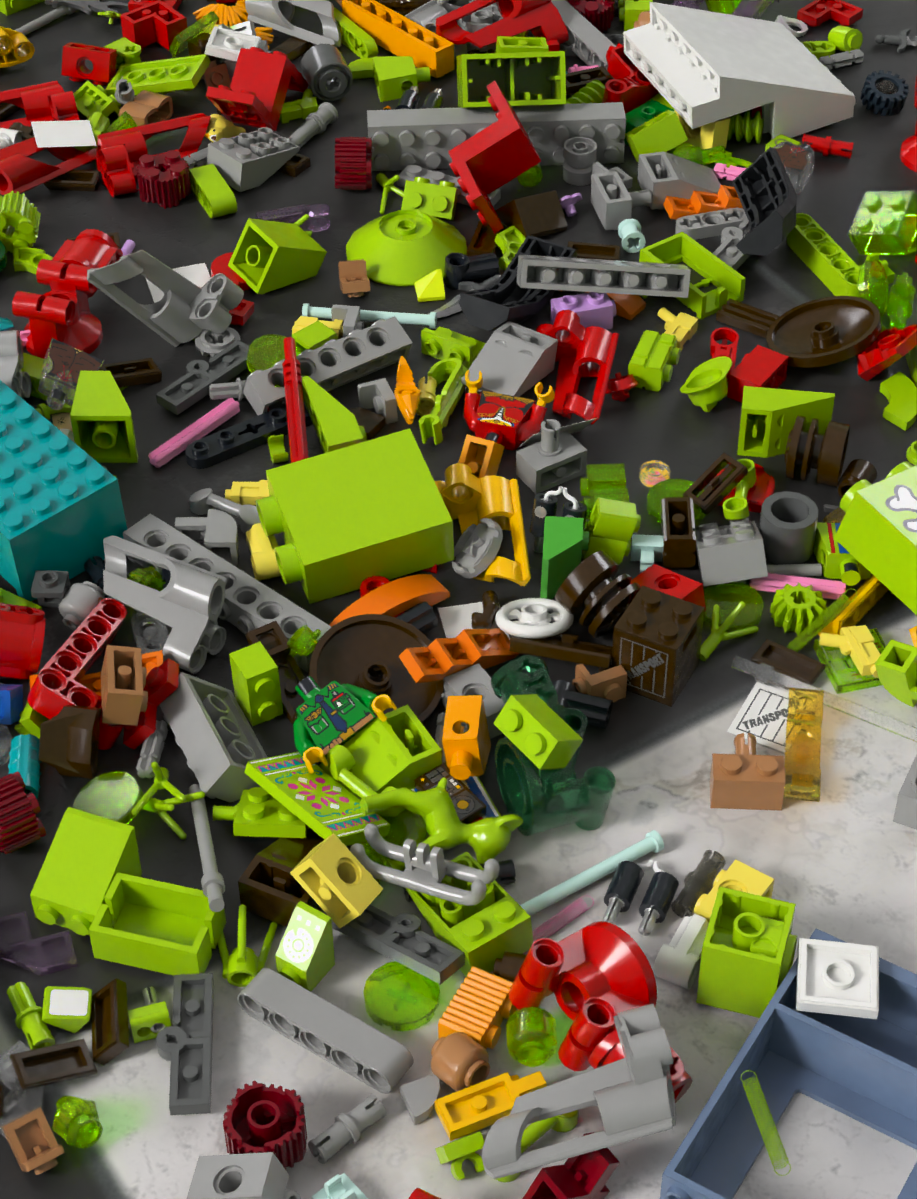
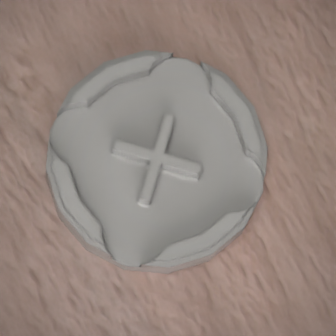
M482 518L480 519V524L469 526L460 536L454 548L456 561L452 562V568L464 578L471 579L486 570L500 549L503 539L502 528L492 519Z

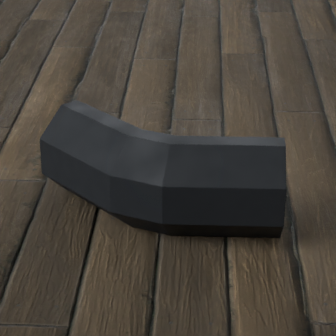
M771 147L732 181L749 220V232L736 245L743 254L766 256L796 226L795 190L778 152Z
M528 235L501 278L491 287L461 292L459 305L469 324L492 331L497 330L508 321L518 325L522 324L535 315L551 300L556 290L520 288L516 283L518 256L536 255L577 258L576 249Z

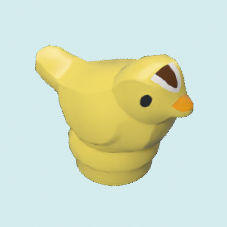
M212 114L210 115V122L204 136L209 141L216 142L221 138L238 136L240 133L246 132L243 127L235 126L222 115Z

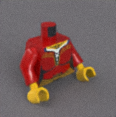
M469 370L466 371L465 382L469 388V393H465L464 418L469 430L475 432V437L494 441L505 446L504 449L516 450L522 441H526L534 434L539 433L541 423L547 411L545 405L553 401L555 397L551 385L546 394H541L543 384L542 382L536 384L534 388L538 398L536 404V400L483 390L480 394H477L478 389L483 385L482 373L479 371V379L472 382L469 380Z

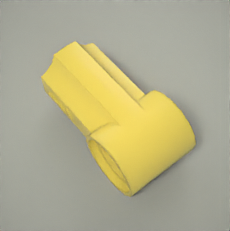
M261 523L252 525V528L245 533L251 553V563L255 579L261 581L280 577L281 574L274 548L278 547L275 535L266 537Z

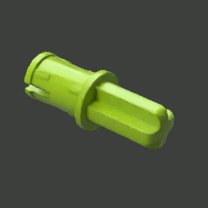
M20 981L15 985L9 986L7 995L17 1015L15 1024L25 1034L30 1050L55 1045V1039L47 1024L42 1022L43 1008L36 1005L26 983Z

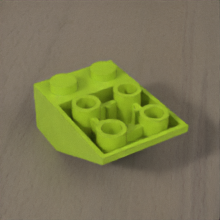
M744 386L737 455L769 458L785 454L788 436L798 415L806 417L805 431H809L812 419L816 418L819 421V433L824 434L829 421L832 420L835 393Z
M408 704L398 708L396 711L393 710L386 713L387 720L385 722H382L378 717L375 718L343 745L350 751L355 760V766L349 771L378 794L388 786L395 787L396 789L403 787L408 789L414 788L416 778L442 764L441 748ZM322 762L319 767L332 777L328 765L325 767ZM337 780V782H339L342 786H344L353 795H355L358 799L361 800V798L358 795H356L353 791L346 787L342 782Z
M468 852L451 860L452 862L484 870ZM447 875L441 881L443 884L471 891L472 883ZM495 880L490 884H486L485 898L479 904L473 906L460 905L406 888L437 939L464 952L465 965L459 970L466 977L472 966L492 972L496 958L503 959L505 951L523 954V952L530 950L533 944L531 916Z

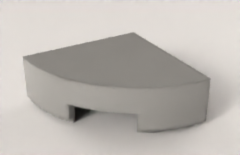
M434 1074L400 1086V1094L414 1125L423 1122L431 1115V1111L435 1107L434 1101L439 1099L440 1081Z

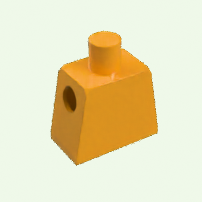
M482 695L448 696L442 743L447 768L450 770V775L457 780H466L470 776H481L485 772L491 741ZM462 722H465L470 726L469 730L465 733V726H461Z

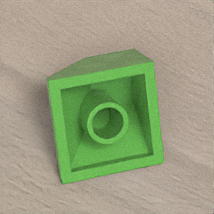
M545 516L540 598L552 600L564 580L581 563L582 550L588 551L589 531H583L584 518Z

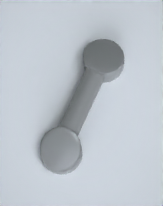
M211 488L201 489L189 498L190 510L194 514H208V509H214L215 507L239 517L240 529L244 534L252 528V525L261 523L256 506L238 504L213 494Z

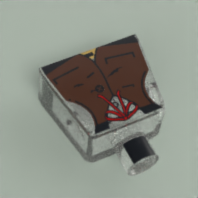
M784 141L774 146L773 149L778 152L795 193L800 194L813 174L815 152L806 143L798 146Z
M52 338L43 360L38 386L39 392L48 396L46 400L47 405L54 410H61L65 403L72 406L80 371H100L104 360Z

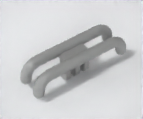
M369 823L364 828L367 842L379 854L404 862L405 870L400 871L373 862L366 855L365 848L360 843H355L350 848V852L372 874L373 878L465 906L479 904L486 896V884L492 883L499 874V863L495 859H488L484 864V870L444 859L443 849L434 846L430 852L429 844L421 842L417 847L416 841L409 838L405 840L403 847L387 842L382 838L377 825L374 823ZM445 875L472 883L471 891L443 884L441 881Z

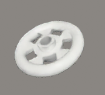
M524 598L511 601L500 607L495 616L496 624L502 631L516 637L529 639L548 638L559 635L568 630L574 620L573 614H570L557 601L546 598Z

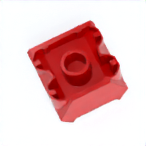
M912 324L900 330L894 327L882 331L872 345L857 354L858 376L865 381H869L911 351L917 345V324Z

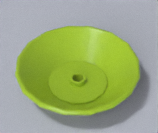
M398 210L369 221L354 231L346 244L347 261L364 259L366 261L367 277L370 280L398 287L414 286L416 281L436 269L442 270L444 279L446 256L451 253L467 255L466 239L453 225L414 210Z

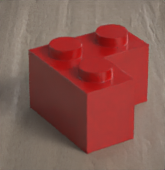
M161 0L120 15L123 37L140 45L141 49L157 42L171 51L179 49V47L189 41L187 18Z

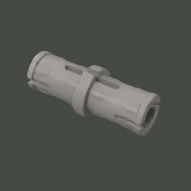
M370 1094L366 1100L349 1113H341L335 1117V1123L308 1142L313 1156L317 1157L320 1154L321 1156L318 1157V1161L325 1164L329 1158L347 1144L351 1143L353 1145L357 1143L365 1130L387 1115L382 1102L379 1100L374 1104L377 1097Z

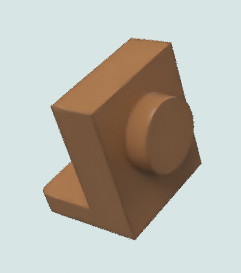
M216 60L211 61L201 79L205 80L206 88L208 86L218 88V85L230 88L231 82L226 63L217 65Z
M364 259L340 261L338 263L340 289L343 294L348 293V297L364 296V292L370 291V280L367 277L366 261Z
M582 663L576 665L575 679L572 680V684L579 693L616 702L626 697L627 672L622 665L591 675Z
M41 1107L1 1126L17 1162L24 1172L34 1170L35 1174L39 1175L58 1164L56 1157L65 1153L62 1145L57 1143Z

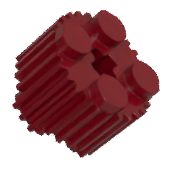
M567 0L573 8L601 33L611 27V22L614 18L615 0Z
M335 138V189H372V138Z
M169 150L162 155L157 154L153 156L145 154L139 158V165H137L136 170L142 202H157L160 204V207L166 209L167 207L172 208V206L177 207L179 201L182 200L181 198H186V196L192 194L189 165L184 158L180 157V152Z
M18 771L0 778V852L5 854L46 836L41 820L35 815L41 812L39 803L32 792L27 795L24 792L26 790L25 783Z
M253 1081L250 1086L247 1083L244 1084L243 1090L238 1088L235 1099L232 1098L231 1100L232 1105H227V1112L224 1113L223 1128L227 1153L273 1152L285 1170L286 1167L293 1168L294 1163L304 1159L307 1150L304 1104L301 1102L300 1095L296 1096V1090L294 1089L291 1091L285 1089L283 1091L282 1086L274 1088V1084H271L269 1087H266L265 1084L257 1083L256 1081Z

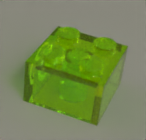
M914 191L865 192L848 232L849 238L860 255H871L874 253H879V255L909 254L917 234L916 193Z

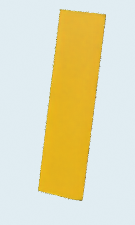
M872 574L857 589V597L855 592L849 598L853 602L848 606L846 605V608L837 617L829 621V624L822 630H819L818 635L820 636L821 632L840 635L841 628L855 626L889 589Z

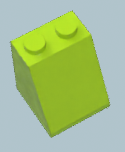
M248 218L228 266L243 278L246 284L257 294L262 295L316 276L327 251L297 224Z
M80 371L70 413L74 443L98 463H138L132 412L110 371Z
M68 807L30 894L35 918L48 925L56 924L71 929L82 936L89 935V928L100 905L105 904L104 897L116 873L119 872L138 877L142 875L134 827Z

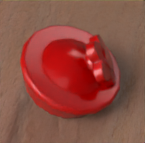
M618 372L615 373L616 378L608 381L605 394L612 393L613 400L626 401V398L630 396L628 391L637 386L639 382L632 374L621 376V373Z

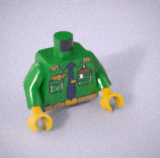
M309 676L295 687V690L305 701L296 709L298 718L293 724L295 748L303 758L308 772L312 774L314 773L313 764L323 762L326 767L328 765L326 760L328 751L337 744L343 746L376 718L373 713H376L378 718L385 722L387 717L383 713L384 710L393 708L396 711L397 707L386 694L377 695L349 683L340 685L335 680L321 689L315 680Z

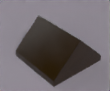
M556 190L514 199L495 210L502 223L508 227L515 226L525 238L528 235L541 237L566 231L568 227Z

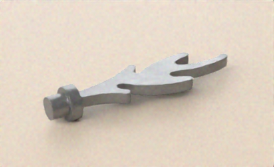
M45 0V4L52 5L53 8H57V4L76 8L89 15L91 10L95 12L115 11L117 13V10L110 8L128 10L127 3L115 1Z

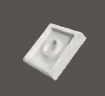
M215 26L206 44L205 54L237 62L240 49L259 48L261 38Z
M799 938L796 1010L877 1019L879 1012V946Z

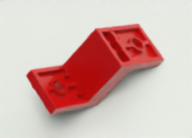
M250 47V49L241 48L230 88L223 85H218V88L208 86L206 97L232 123L256 128L268 127L276 131L287 90L304 92L308 88V83L285 53L273 51V54L267 53L257 47Z
M493 81L486 86L491 95L487 100L495 112L499 110L495 114L498 121L454 147L448 153L453 161L449 165L456 177H461L457 181L465 194L468 193L465 196L467 202L473 210H479L477 215L484 227L489 224L494 233L504 227L488 194L542 161L517 114L496 81Z

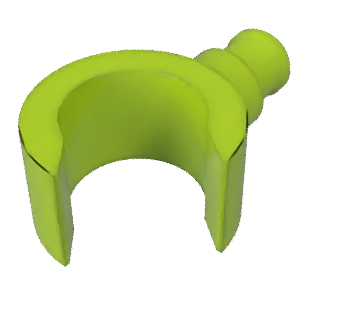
M271 435L268 437L272 463L288 461V452H285L284 435Z

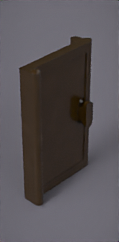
M561 633L559 637L552 636L539 639L511 637L509 651L609 668L612 663L613 647L578 641V635Z

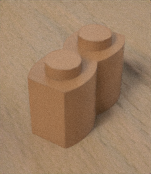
M147 90L141 91L135 96L133 101L126 103L120 109L119 119L121 128L127 129L169 120L173 114L172 97Z

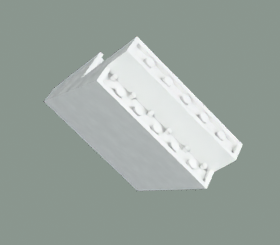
M650 2V23L623 32L624 54L692 129L762 106V119H764L763 133L769 132L771 140L780 134L792 138L853 117L854 105L856 104L853 92L849 91L782 23Z

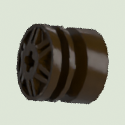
M798 415L789 433L786 445V478L794 479L798 466H801L802 481H807L811 469H817V483L838 487V481L841 478L845 461L850 425L829 421L825 433L822 434L819 433L818 419L813 418L809 431H805L806 417Z
M603 550L593 553L580 563L564 580L555 595V600L570 614H576L585 608L579 623L584 627L589 626L588 632L594 638H599L614 628L641 589L638 583L630 584L632 577L629 574H623L614 579L619 570V565Z

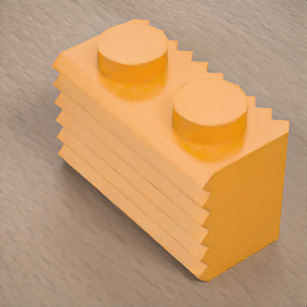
M472 966L464 982L461 983L460 988L454 995L453 1000L450 1001L446 1011L443 1012L442 1017L439 1019L438 1038L447 1037L454 1032H463L485 1049H494L501 1035V1023L504 1018L511 1020L517 1009L509 999V990L513 982Z

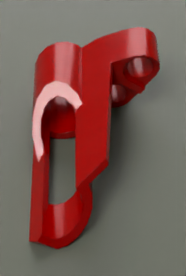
M475 0L436 18V34L458 45L470 42L479 48H483L496 43L497 36L512 37L529 30L535 37H545L546 41L558 40L559 45L569 40L565 23L551 0ZM493 3L497 4L498 10L503 19L473 33L465 31L457 23V20Z
M198 113L97 135V170L101 172L102 180L110 195L117 197L139 191V189L136 190V168L139 165V158L142 155L148 154L146 141L150 137L158 133L188 127L180 149L175 151L180 152L181 158L187 155L190 157V154L198 151L211 116Z
M35 137L0 149V194L5 195L11 193V191H14V193L18 191L21 194L96 160L97 148L86 152L77 150L74 147L37 148ZM47 149L52 155L64 162L53 166L29 158V156Z
M562 310L556 314L553 325L541 324L536 329L539 333L558 339L555 362L559 361L552 411L569 419L572 413L586 421L597 418L591 423L593 425L601 415L619 334H612L598 326L585 328L580 324V317L577 313L570 310ZM581 377H598L592 403L577 395Z

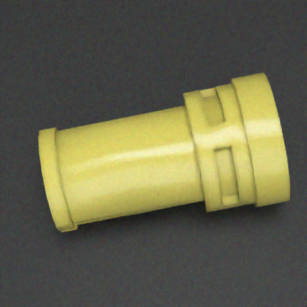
M428 376L427 384H425V377L419 380L420 400L416 413L420 416L430 414L435 405L437 381L431 376Z

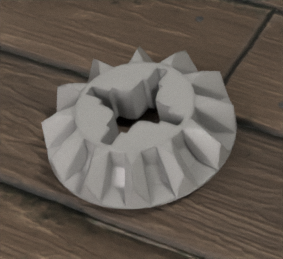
M230 327L221 334H215L211 330L204 329L195 338L196 350L201 351L202 356L211 355L213 357L237 340H240V335Z

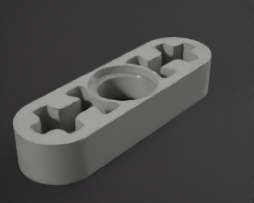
M738 207L683 216L676 220L675 234L684 232L693 240L720 236L722 230L726 227L739 228V225L747 216L744 209Z

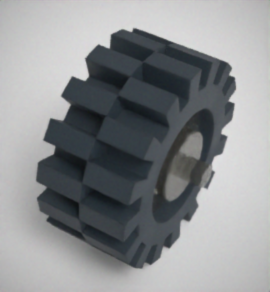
M879 70V73L874 71L871 75L867 76L860 95L861 103L863 106L867 105V110L874 109L873 113L877 115L878 112H881V116H886V113L892 116L894 112L898 114L902 110L909 93V86L905 84L906 80L904 78L899 79L900 75L897 73L893 76L891 75L892 71L884 74V70Z

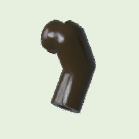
M491 590L484 592L482 596L483 613L474 612L471 615L472 629H490L492 627L496 613L499 610L496 592Z

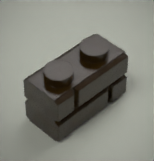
M665 497L661 499L663 566L666 568H691L695 566L696 532L693 499L690 497Z

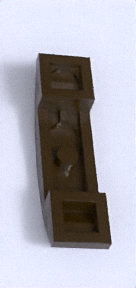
M273 621L247 632L246 638L249 646L261 642L278 666L283 712L293 725L298 718L296 709L305 702L295 690V687L305 679V676L291 655V644L277 621Z

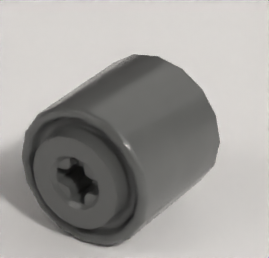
M318 44L311 47L304 54L301 61V70L312 93L318 99L325 102H334L343 98L349 92L353 83L352 72L343 55L335 46Z
M784 491L770 495L762 503L759 532L763 538L765 558L768 562L775 565L802 564L808 561L813 554L819 509L816 503L808 496L797 492Z

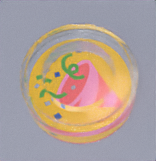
M658 460L643 463L640 467V482L650 488L666 486L670 480L669 466Z

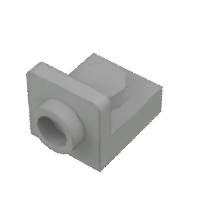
M386 378L358 385L359 407L364 409L375 408L377 414L381 413L385 417L386 424L398 421L397 401Z

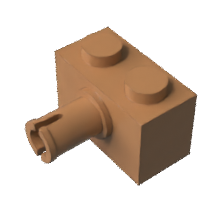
M744 733L738 734L734 738L735 754H712L709 781L710 808L782 811L786 783L784 756L756 755V737L750 733L747 735L748 744H745Z

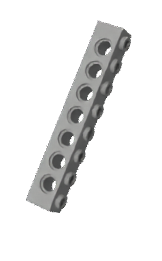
M151 513L123 532L125 540L226 577L224 604L219 618L227 620L238 627L245 635L249 631L277 621L292 646L291 655L297 665L307 673L309 672L314 648L324 633L331 628L330 625ZM126 554L129 560L137 562L148 569L152 575L162 578L161 567Z

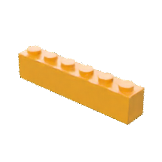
M342 0V13L369 34L377 45L396 56L412 57L415 67H429L430 75L435 78L442 77L444 74L454 70V43L376 0Z

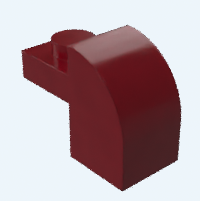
M608 1148L568 1158L564 1165L542 1168L522 1199H604L610 1192L605 1184L620 1162Z

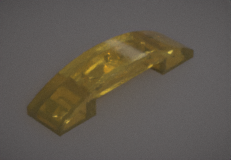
M789 687L784 752L786 783L783 798L820 801L823 690Z

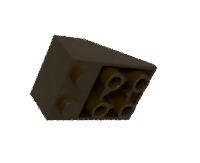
M308 833L306 838L281 837L259 852L238 880L240 903L246 906V911L286 927L296 905L300 901L322 911V908L290 872L324 839Z

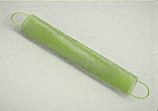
M845 593L841 594L842 598L839 596L835 600L840 606H843L841 609L834 602L832 603L836 609L840 610L839 612H836L831 606L824 613L822 612L826 618L830 619L829 621L837 617L846 608V605L848 606L853 602ZM821 615L818 616L822 621L824 620L827 623V625L829 624V621L827 622ZM816 618L815 621L817 623L819 622L822 625V623ZM825 624L822 625V626H823L822 628L819 626V628H820L819 630H822V629H823L824 627H826L827 625H825ZM812 625L808 626L812 630L814 629L816 631L814 634L807 627L805 629L807 632L809 631L813 635L812 637H808V640L805 638L806 641L804 643L798 637L795 638L797 641L799 640L803 644L802 646H799L793 640V642L800 648V650L803 648V646L810 642L814 636H816L819 633V630L817 631Z
M756 1075V1078L752 1080H757L751 1081L756 1082L751 1083L753 1084L751 1086L755 1088L750 1089V1086L745 1084V1081L743 1082V1087L773 1166L780 1165L773 1164L780 1163L775 1161H784L785 1159L787 1160L786 1163L790 1165Z

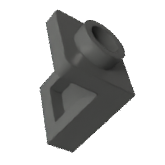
M36 570L31 594L32 597L38 599L39 606L58 608L63 597L71 587L68 571Z

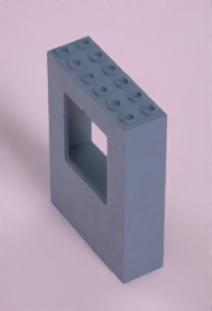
M817 928L809 938L847 943ZM797 957L664 1170L660 1199L734 1198L765 1145L743 1087V1082L746 1079H754L756 1075L775 1126L778 1124L794 1095L802 1093L917 1150V974L879 957V1012L877 1019L797 1011ZM917 1162L897 1199H917Z

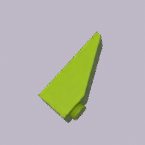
M309 376L302 377L303 400L324 453L367 441L365 429L363 426H358L353 413Z

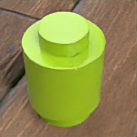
M840 25L830 30L828 41L836 45V50L849 51L850 53L851 50L860 49L863 36L858 29Z

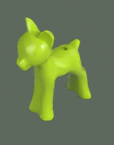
M445 777L440 779L435 788L426 791L414 792L403 787L363 797L359 802L361 811L365 816L392 807H403L424 817L430 836L422 842L429 844L430 852L434 846L448 850L460 844L468 843L473 847L479 864L485 863L488 859H494L502 853L510 842L511 832L523 823V819L516 814L486 817L470 824L462 823L456 813L451 797L446 791L447 778ZM390 858L384 861V866L400 871L405 869L404 862Z

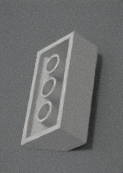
M181 672L178 688L159 704L164 713L163 718L170 725L175 735V742L183 750L187 758V765L194 772L199 782V789L205 793V796L211 799L218 798L230 803L241 799L243 789L261 787L244 773L247 762L268 757L231 690Z

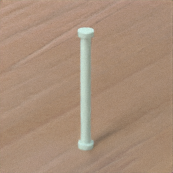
M303 303L302 316L332 319V308L312 307L309 303ZM360 310L361 321L376 322L380 319L387 320L395 316L400 324L426 325L430 329H436L437 312L416 314Z
M652 830L646 834L645 839L520 906L532 916L616 871L619 863L622 861L633 862L652 851L657 853L663 850V839L657 831Z

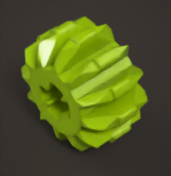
M798 582L794 587L785 584L784 589L776 590L773 602L771 603L770 613L775 627H783L784 633L793 631L799 636L824 610L826 611L827 606L821 591H814L812 585L803 587Z

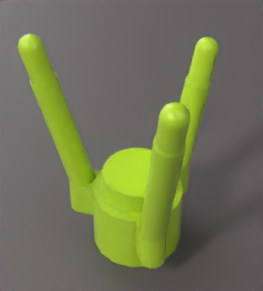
M241 904L238 914L237 948L229 956L224 932H222L217 943L223 965L222 977L234 986L246 987L260 970L265 968L277 929V923L272 922L270 924L259 957H257L253 949L246 947V906Z

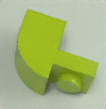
M891 639L875 662L878 678L892 696L914 707L917 703V647Z

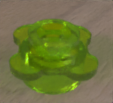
M307 625L300 627L287 643L292 648L290 655L292 657L297 654L300 656L309 655L318 643L316 639L320 636L321 631L319 629L312 631Z

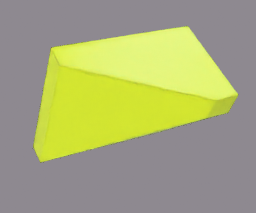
M436 269L414 283L418 302L445 300L441 269Z

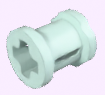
M633 218L625 219L618 225V235L622 239V247L626 252L637 253L640 249L644 248L646 240L645 236L641 233V225L638 220Z

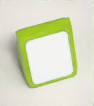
M47 986L44 989L42 1022L75 1034L90 1020L92 989L85 987Z

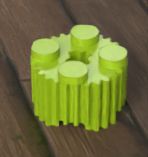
M11 191V193L5 194L4 197L0 195V241L4 244L6 253L8 251L13 253V248L33 247V243H36L41 213L37 211V207H34V203H29L30 200L25 197L24 193L21 195L18 191L17 193Z

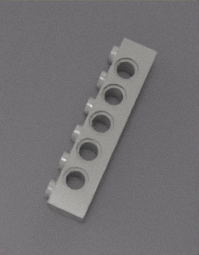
M519 255L516 283L520 288L688 298L691 269L683 264Z
M394 316L387 320H377L370 327L363 330H353L341 339H331L317 349H307L297 356V360L300 362L301 374L309 376L328 392L399 362L400 356L406 359L413 342ZM285 359L280 360L273 367L266 370H256L247 377L243 393L257 415L286 404L282 366Z

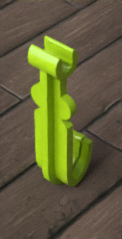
M458 358L443 359L434 364L428 372V376L433 377L437 381V386L443 381L447 382L442 389L441 395L436 396L435 405L430 414L424 415L419 419L423 444H426L430 437H434L435 445L443 441L442 428L447 426L449 416L453 413L465 391L466 385L462 384L461 380L468 369L462 365V361Z

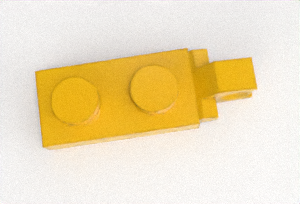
M540 1071L519 1078L518 1075L510 1076L506 1072L436 1099L434 1101L435 1110L449 1140L452 1141L493 1125L498 1119L510 1115L516 1097L547 1086V1083Z

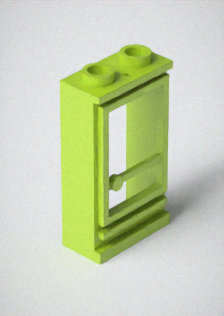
M684 232L640 249L639 262L677 264L683 261L705 278L694 285L689 283L688 298L675 297L685 306L691 308L693 312H696V317L700 320L717 313L718 310H722V306L724 304L727 305L729 298L738 302L744 301L746 278ZM709 283H712L717 287L716 289L709 291L707 293H704L700 289H698L702 286L708 287Z

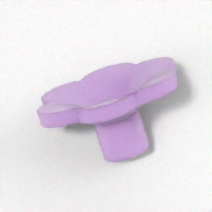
M580 193L567 195L559 199L567 217L577 214L574 204L583 199Z

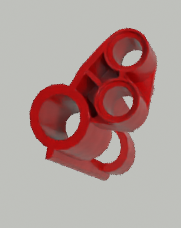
M57 80L0 92V103L5 102L21 107L25 110L26 114L25 118L0 122V128L9 129L15 122L30 127L31 122L80 120L73 91L65 92Z

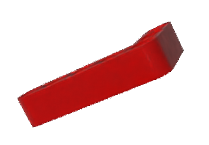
M112 598L101 600L39 671L27 696L30 707L48 719L58 715L65 705L101 708L99 749L107 750L114 746L124 725L102 723L101 696L80 684L79 681L106 650V646L110 645L115 639L127 615V609L124 604Z

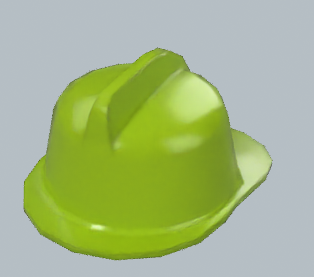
M722 356L709 359L700 364L691 372L685 384L680 388V392L687 394L695 406H701L704 412H710L728 394L726 376L732 367V360L729 357Z

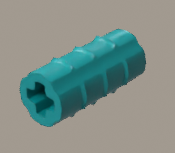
M21 734L14 737L11 741L8 765L9 774L18 771L25 783L26 790L24 792L26 795L32 792L38 800L41 775L40 764L42 762L39 760L40 739L31 734Z

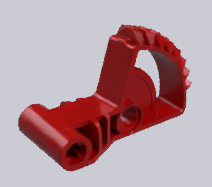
M618 43L616 47H609L606 54L607 71L614 79L606 82L602 103L623 102L626 114L646 103V101L659 92L624 54V45Z

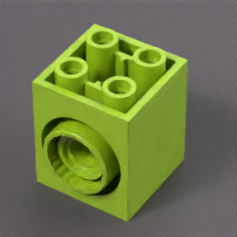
M719 886L702 946L696 1003L760 1018L793 964L797 935L791 934L796 904Z

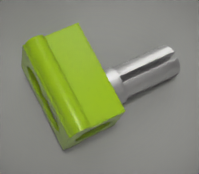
M149 987L153 1003H151L148 990L145 988L142 993L146 1006L128 1010L134 1044L155 1039L162 1029L171 1026L166 1002L158 1001L156 990L153 987Z

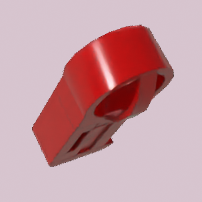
M720 327L715 329L710 337L711 359L722 356L729 357L733 362L731 369L735 368L736 352L739 345V335L735 330L728 327ZM722 340V343L719 344L716 341ZM727 340H729V341H731V342H733V343L727 345Z

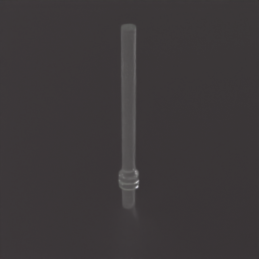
M736 656L732 662L733 669L755 677L754 680L767 686L771 683L917 742V728L779 673L775 671V667L762 662L759 665L739 656Z

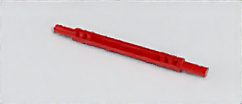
M287 337L283 340L285 361L282 363L290 458L291 463L309 457L300 362L296 357L295 339Z

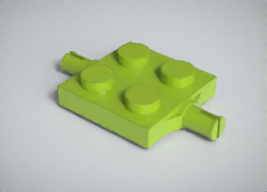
M262 787L243 789L240 802L235 806L214 805L213 821H234V836L306 838L307 831L310 828Z

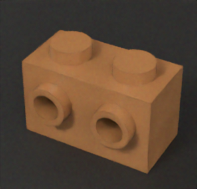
M106 646L101 672L102 723L137 726L140 712H146L148 692L143 691V688H145L147 670L146 667H142L141 648Z

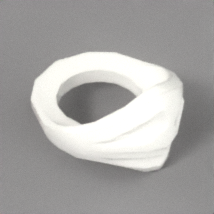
M778 15L775 22L782 23L795 37L804 36L808 31L807 25L801 20ZM789 25L797 26L801 31H794Z

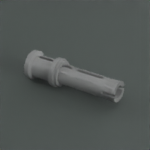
M323 102L315 113H310L306 117L305 124L291 134L288 139L301 148L314 135L322 134L328 124L335 123L338 119V111L329 102Z

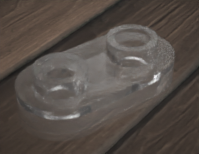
M139 611L136 612L131 618L136 648H141V654L163 651L169 636L166 625Z

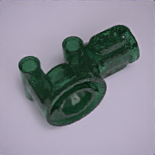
M524 655L510 661L494 673L491 679V687L494 694L502 699L504 705L511 695L537 694L582 739L584 738L588 724L587 717L579 709L565 708L563 705H560L557 692L549 677L548 667L542 658ZM526 669L531 674V677L527 673H522V670ZM507 737L499 739L495 749L496 774L502 799L508 814H516L523 819V823L517 827V830L524 836H530L572 823L587 831L599 828L603 824L616 783L615 776L607 768L596 766L588 769L584 777L577 780L574 766L576 765L582 743L565 768L540 770Z

